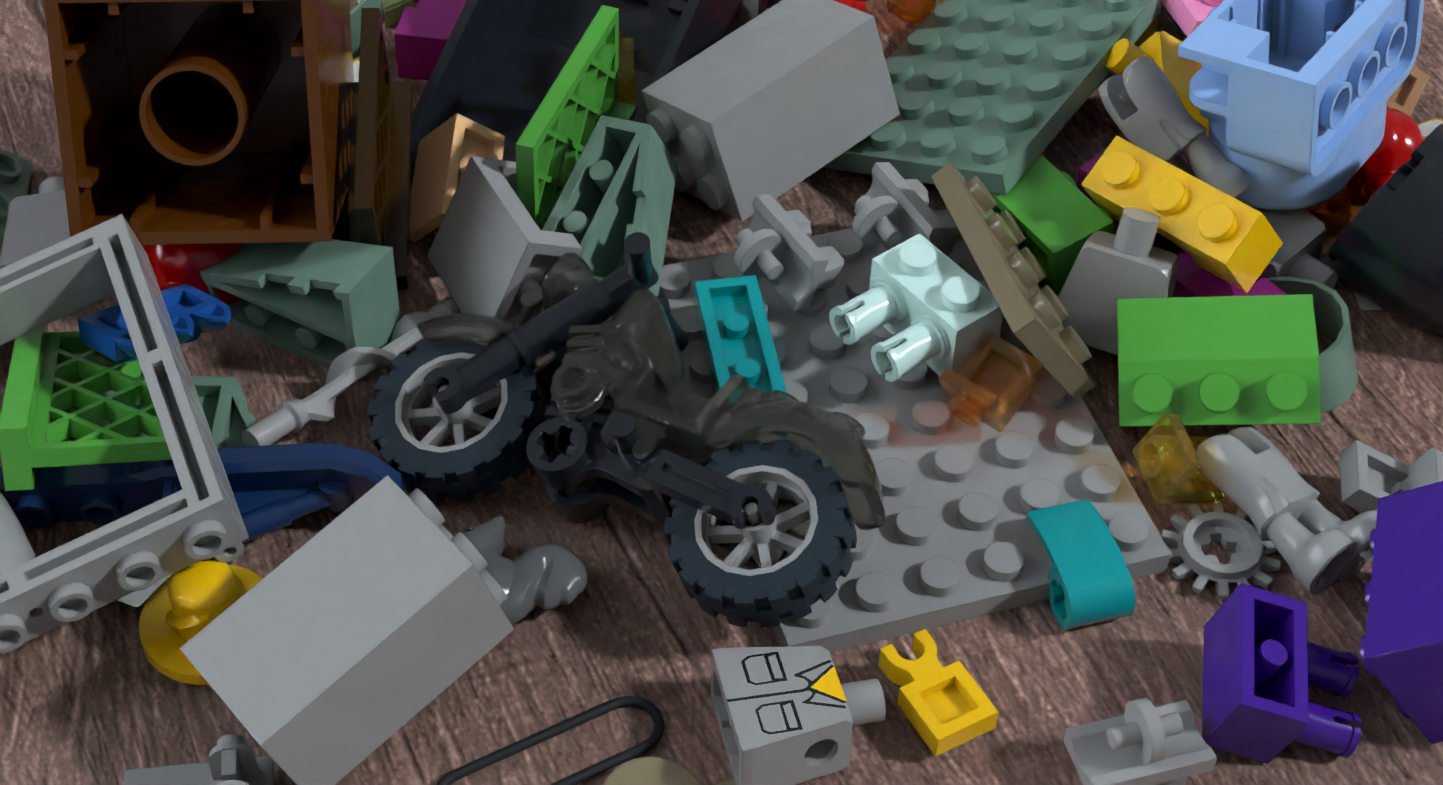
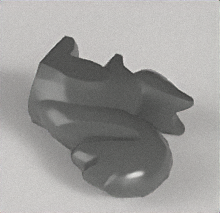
M502 516L495 517L487 523L460 531L486 560L488 566L485 569L507 594L508 599L500 607L511 624L526 617L536 606L544 610H551L561 604L569 605L578 594L583 593L587 585V568L582 560L573 551L559 544H542L532 547L515 561L502 557L501 555L507 545V539L504 538L505 519Z

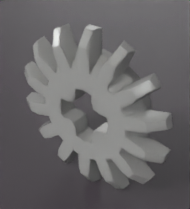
M1213 502V511L1203 513L1198 504L1190 505L1188 507L1191 521H1187L1177 513L1170 517V523L1178 533L1165 529L1162 530L1161 537L1164 543L1172 547L1168 549L1171 553L1169 563L1182 564L1172 569V576L1175 579H1186L1198 574L1199 576L1192 586L1193 591L1198 594L1207 587L1210 581L1215 582V590L1218 598L1221 600H1226L1229 597L1228 583H1231L1234 590L1241 583L1246 585L1251 583L1257 587L1268 588L1273 579L1263 572H1274L1280 569L1281 560L1266 557L1278 550L1271 540L1262 541L1255 525L1252 526L1245 520L1247 514L1241 508L1233 515L1224 512L1223 503ZM1212 541L1220 542L1224 550L1236 551L1231 554L1228 564L1219 563L1215 555H1204V552L1209 550Z

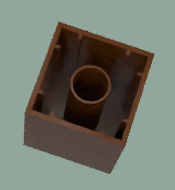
M44 0L70 237L122 214L141 245L331 241L349 188L354 82L349 0Z

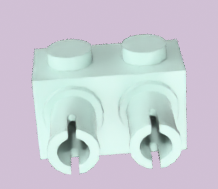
M920 233L873 258L869 290L843 305H837L829 313V321L834 333L838 338L844 336L843 342L845 344L852 345L861 337L880 326H883L893 335L884 342H879L872 346L870 351L871 360L876 371L880 375L885 373V380L894 382L901 378L904 373L924 362L949 385L996 358L1003 313L993 294Z

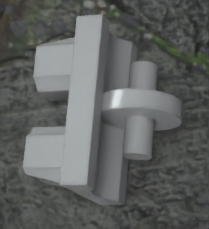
M876 162L871 171L873 180L870 189L866 195L861 196L855 203L854 212L856 216L852 226L857 237L864 244L874 245L882 243L889 250L920 233L946 256L950 255L960 235V231L950 215H936L928 207V190L918 179H904L890 162Z
M771 194L755 195L752 203L754 209L753 219L746 229L738 233L736 238L738 249L734 257L735 267L743 276L756 275L757 278L765 277L794 311L809 309L816 290L835 286L844 265V258L833 246L817 247L810 239L812 235L811 222L800 210L785 211Z
M1147 698L1128 701L1125 706L1124 715L1067 728L1063 740L1077 769V777L1081 785H1185L1187 777L1213 771L1217 761L1212 747L1205 743L1198 731L1192 709L1187 700L1154 707Z

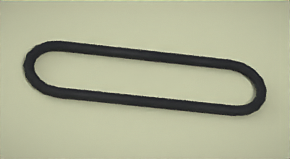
M639 696L614 698L461 766L440 778L436 785H451L463 777L617 708L633 706L645 710L654 722L653 732L648 739L550 784L577 785L638 757L655 747L663 736L664 720L660 710L651 701Z

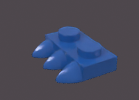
M187 283L161 291L179 344L195 341L200 337V333L222 331L229 324L231 310L228 305ZM120 305L78 318L79 336L82 343L116 362L138 360Z

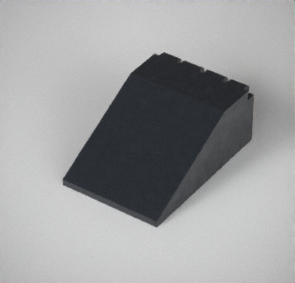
M466 0L413 111L411 188L420 140L456 113L505 136L502 160L516 162V143L602 5L619 9L618 101L636 105L637 114L633 121L647 124L646 115L649 114L641 90L738 29L739 25L736 16L743 0Z

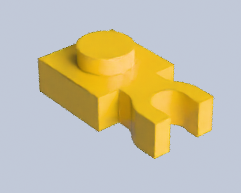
M926 629L918 631L913 635L912 652L918 659L907 660L902 658L893 644L880 649L878 666L890 681L902 686L899 688L897 705L935 757L996 728L999 711L959 660L945 667L941 665L937 658V645Z

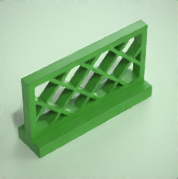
M601 6L516 143L517 196L540 230L543 229L600 116L605 115L633 121L637 114L636 105L618 101V8Z
M48 324L15 338L0 414V454L5 491L33 490L37 468L172 460L145 379H137V377L143 375L139 361H113L82 343L79 331L48 332ZM112 362L118 363L110 368L105 366ZM78 377L84 379L75 384L70 383V381ZM109 390H113L116 392L107 397L100 395ZM140 403L149 405L140 410L133 408ZM74 406L81 408L71 414L64 412ZM107 419L113 421V423L105 427L96 425ZM139 433L148 435L146 437H132ZM69 437L77 439L75 441H63Z

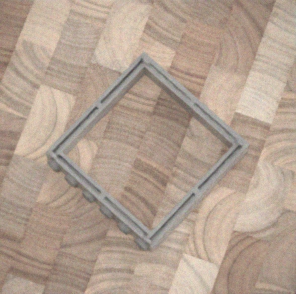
M122 214L0 269V345L116 293L182 490L1 573L0 654L14 651L25 642L68 622L80 620L92 611L130 593L149 588L158 580L201 560L213 557L221 562L236 560L245 550L242 541L249 538L148 254Z

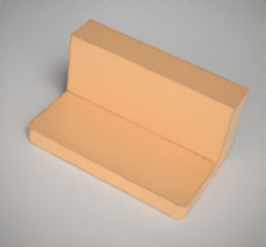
M456 113L420 140L410 195L409 240L417 242L440 227L471 156L503 159L505 136Z

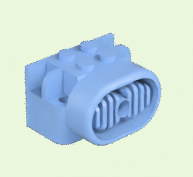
M1224 0L1219 6L1211 9L1207 18L1178 46V56L1202 63V68L1189 82V99L1194 106L1201 109L1200 115L1209 120L1208 138L1228 160L1243 169L1253 184L1234 198L1249 206L1262 209H1301L1326 201L1337 194L1348 183L1382 142L1385 133L1388 99L1411 72L1419 52L1425 0Z

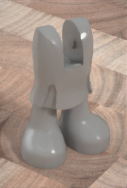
M1142 56L1134 60L1124 69L1123 75H1114L1099 86V95L1104 107L1114 123L1132 144L1232 197H1236L1253 185L1243 169L1228 160L1205 135L1207 129L1188 113L1167 76L1148 56ZM1183 153V155L1185 156V158H1186L1187 161L1189 162L1190 166L1188 165V163L1183 159V157H1182L1180 154Z
M1247 424L1238 426L1228 434L1215 435L1206 439L1197 447L1195 458L1206 477L1250 517L1262 540H1271L1288 563L1294 578L1311 594L1318 595L1323 593L1335 580L1338 583L1347 581L1373 559L1370 533L1376 528L1377 510L1360 513L1350 521H1343L1329 512L1317 500L1320 492L1309 485L1297 473L1284 455L1252 426Z

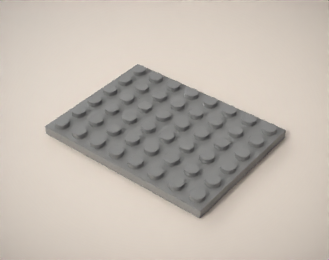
M948 209L934 211L936 215L951 216ZM853 228L811 236L810 239L817 247L833 246L844 258V265L834 287L816 290L809 309L794 311L765 277L757 278L792 410L791 429L726 436L695 305L694 285L695 281L743 276L735 267L734 257L736 251L663 266L659 296L668 299L671 314L688 337V345L682 352L671 354L667 352L655 334L654 336L706 464L712 462L711 455L721 449L728 447L729 452L743 449L742 442L760 440L762 446H773L775 440L793 443L796 451L802 453L806 448L820 456L825 469L829 466L833 468L840 479L850 505L857 535L856 548L850 549L853 560L851 569L846 578L839 576L836 581L838 590L829 600L824 603L819 599L810 606L812 609L810 614L798 620H795L793 615L780 619V625L773 627L780 646H822L829 650V652H835L1048 600L1050 586L1048 573L1052 562L1039 537L1026 520V515L1032 510L1079 500H1089L1097 509L1114 537L1132 579L1167 571L1171 553L1083 398L1080 396L1074 400L1014 335L1004 314L996 358L950 385L924 362L904 373L896 381L889 382L885 380V373L880 375L876 371L871 360L870 351L872 346L879 342H884L893 335L883 326H880L861 337L852 345H848L843 342L844 336L841 338L836 336L829 321V313L832 308L837 305H843L869 290L872 259L888 250L882 243L874 245L864 244L854 233ZM960 233L948 257L991 292ZM779 499L776 515L798 504L791 500ZM810 520L783 533L804 540Z

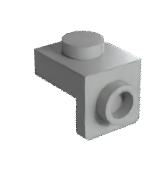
M1355 440L1339 453L1342 503L1352 507L1359 513L1377 510L1379 498L1443 481V452L1434 447L1409 466L1358 440Z

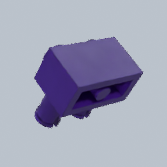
M1241 583L1204 625L1203 740L1212 748L1267 764L1293 741L1335 753L1336 756L1343 758L1350 757L1355 751L1361 736V728L1356 727L1361 723L1360 716L1353 712H1343L1309 702L1308 686L1332 692L1336 696H1348L1353 690L1359 674V667H1355L1359 662L1357 655L1307 642V602Z

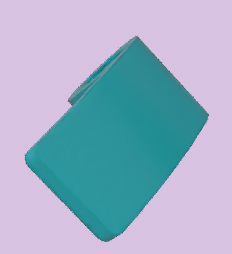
M1079 500L1032 510L1027 513L1026 520L1039 537L1052 562L1048 573V580L1050 582L1048 597L1053 615L1062 629L1068 630L1130 616L1134 612L1135 591L1130 571L1108 526L1089 500Z

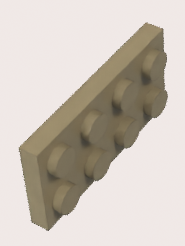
M951 162L934 173L931 178L1012 332L1069 395L1076 400L1096 386L1084 365V362L1092 357L1091 353L1070 325L1064 329L1062 321L1069 314L1053 290L1048 285L1042 288L1039 284L1047 275L1032 252L1027 247L1020 249L1018 246L1026 237L1013 217L1006 210L999 214L992 210L997 204L988 189L976 175L967 181Z

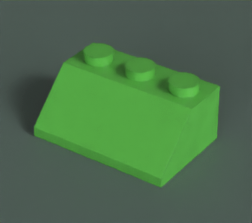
M1312 294L1117 299L1119 426L1321 423L1320 357Z

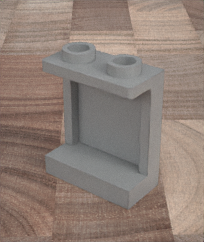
M471 156L427 257L472 330L491 332L493 338L498 341L501 337L506 336L505 332L509 329H517L557 303L583 248L573 234L539 229L517 196L516 162Z

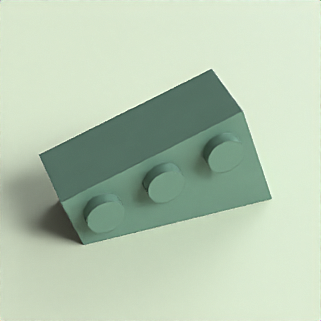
M605 115L600 116L542 229L573 234L583 248L557 302L594 279L600 281L626 264L624 241L628 235L635 232L644 233L649 237L652 264L659 275V279L655 285L617 309L618 312L609 318L613 319L647 296H659L678 164L652 125Z
M333 239L330 242L242 243L230 257L200 272L203 281L209 289L210 296L219 300L215 290L216 287L241 298V300L228 305L231 310V319L228 325L328 369L337 356L350 348L358 346L383 348L389 344L394 327L401 319L393 247Z

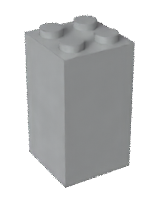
M781 0L641 90L649 114L646 115V122L653 126L678 164L674 188L679 192L685 191L704 201L711 209H719L742 222L754 214L752 203L755 195L771 194L774 199H777L900 115L874 16L834 0Z
M388 475L179 648L257 743L297 785L337 784L514 630L500 607L508 599V596L485 569L488 564L480 552L461 532L457 533L454 537L442 525L445 519L422 491L417 488L407 496Z

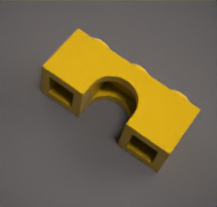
M1117 135L1081 184L1096 204L1105 208L1111 217L1120 222L1123 209L1136 208L1155 214L1160 218L1157 233L1183 249L1198 267L1245 293L1249 292L1283 244L1262 212Z

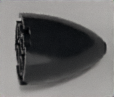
M1441 123L1410 155L1412 158L1405 162L1360 210L1328 249L1329 253L1321 259V262L1336 271L1340 281L1388 313L1424 331L1443 337V124Z

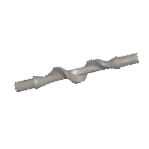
M453 297L443 303H437L427 312L416 311L404 315L394 327L391 342L383 348L358 346L342 352L331 363L325 386L302 400L293 399L283 402L277 410L244 430L241 434L244 445H271L291 431L295 433L300 431L309 420L327 422L335 418V402L339 394L382 366H388L393 370L391 363L403 352L405 353L414 347L416 343L426 339L433 333L454 329L455 324L463 319L464 315Z

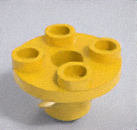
M215 557L201 560L171 574L169 579L150 595L140 615L139 635L147 661L160 673L175 681L193 685H207L213 689L179 648L263 578L249 569L229 565L226 562L218 561Z

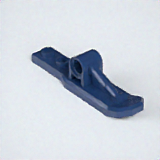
M331 442L217 448L249 536L248 539L242 541L243 543L293 524L292 520L309 513L344 512L387 475L406 494L400 472L371 452ZM173 460L37 468L33 490L5 491L2 466H0V492L7 500L20 524L32 528L45 527L57 522L88 521L94 524H109L182 490ZM233 561L226 562V563L229 564V565H232Z

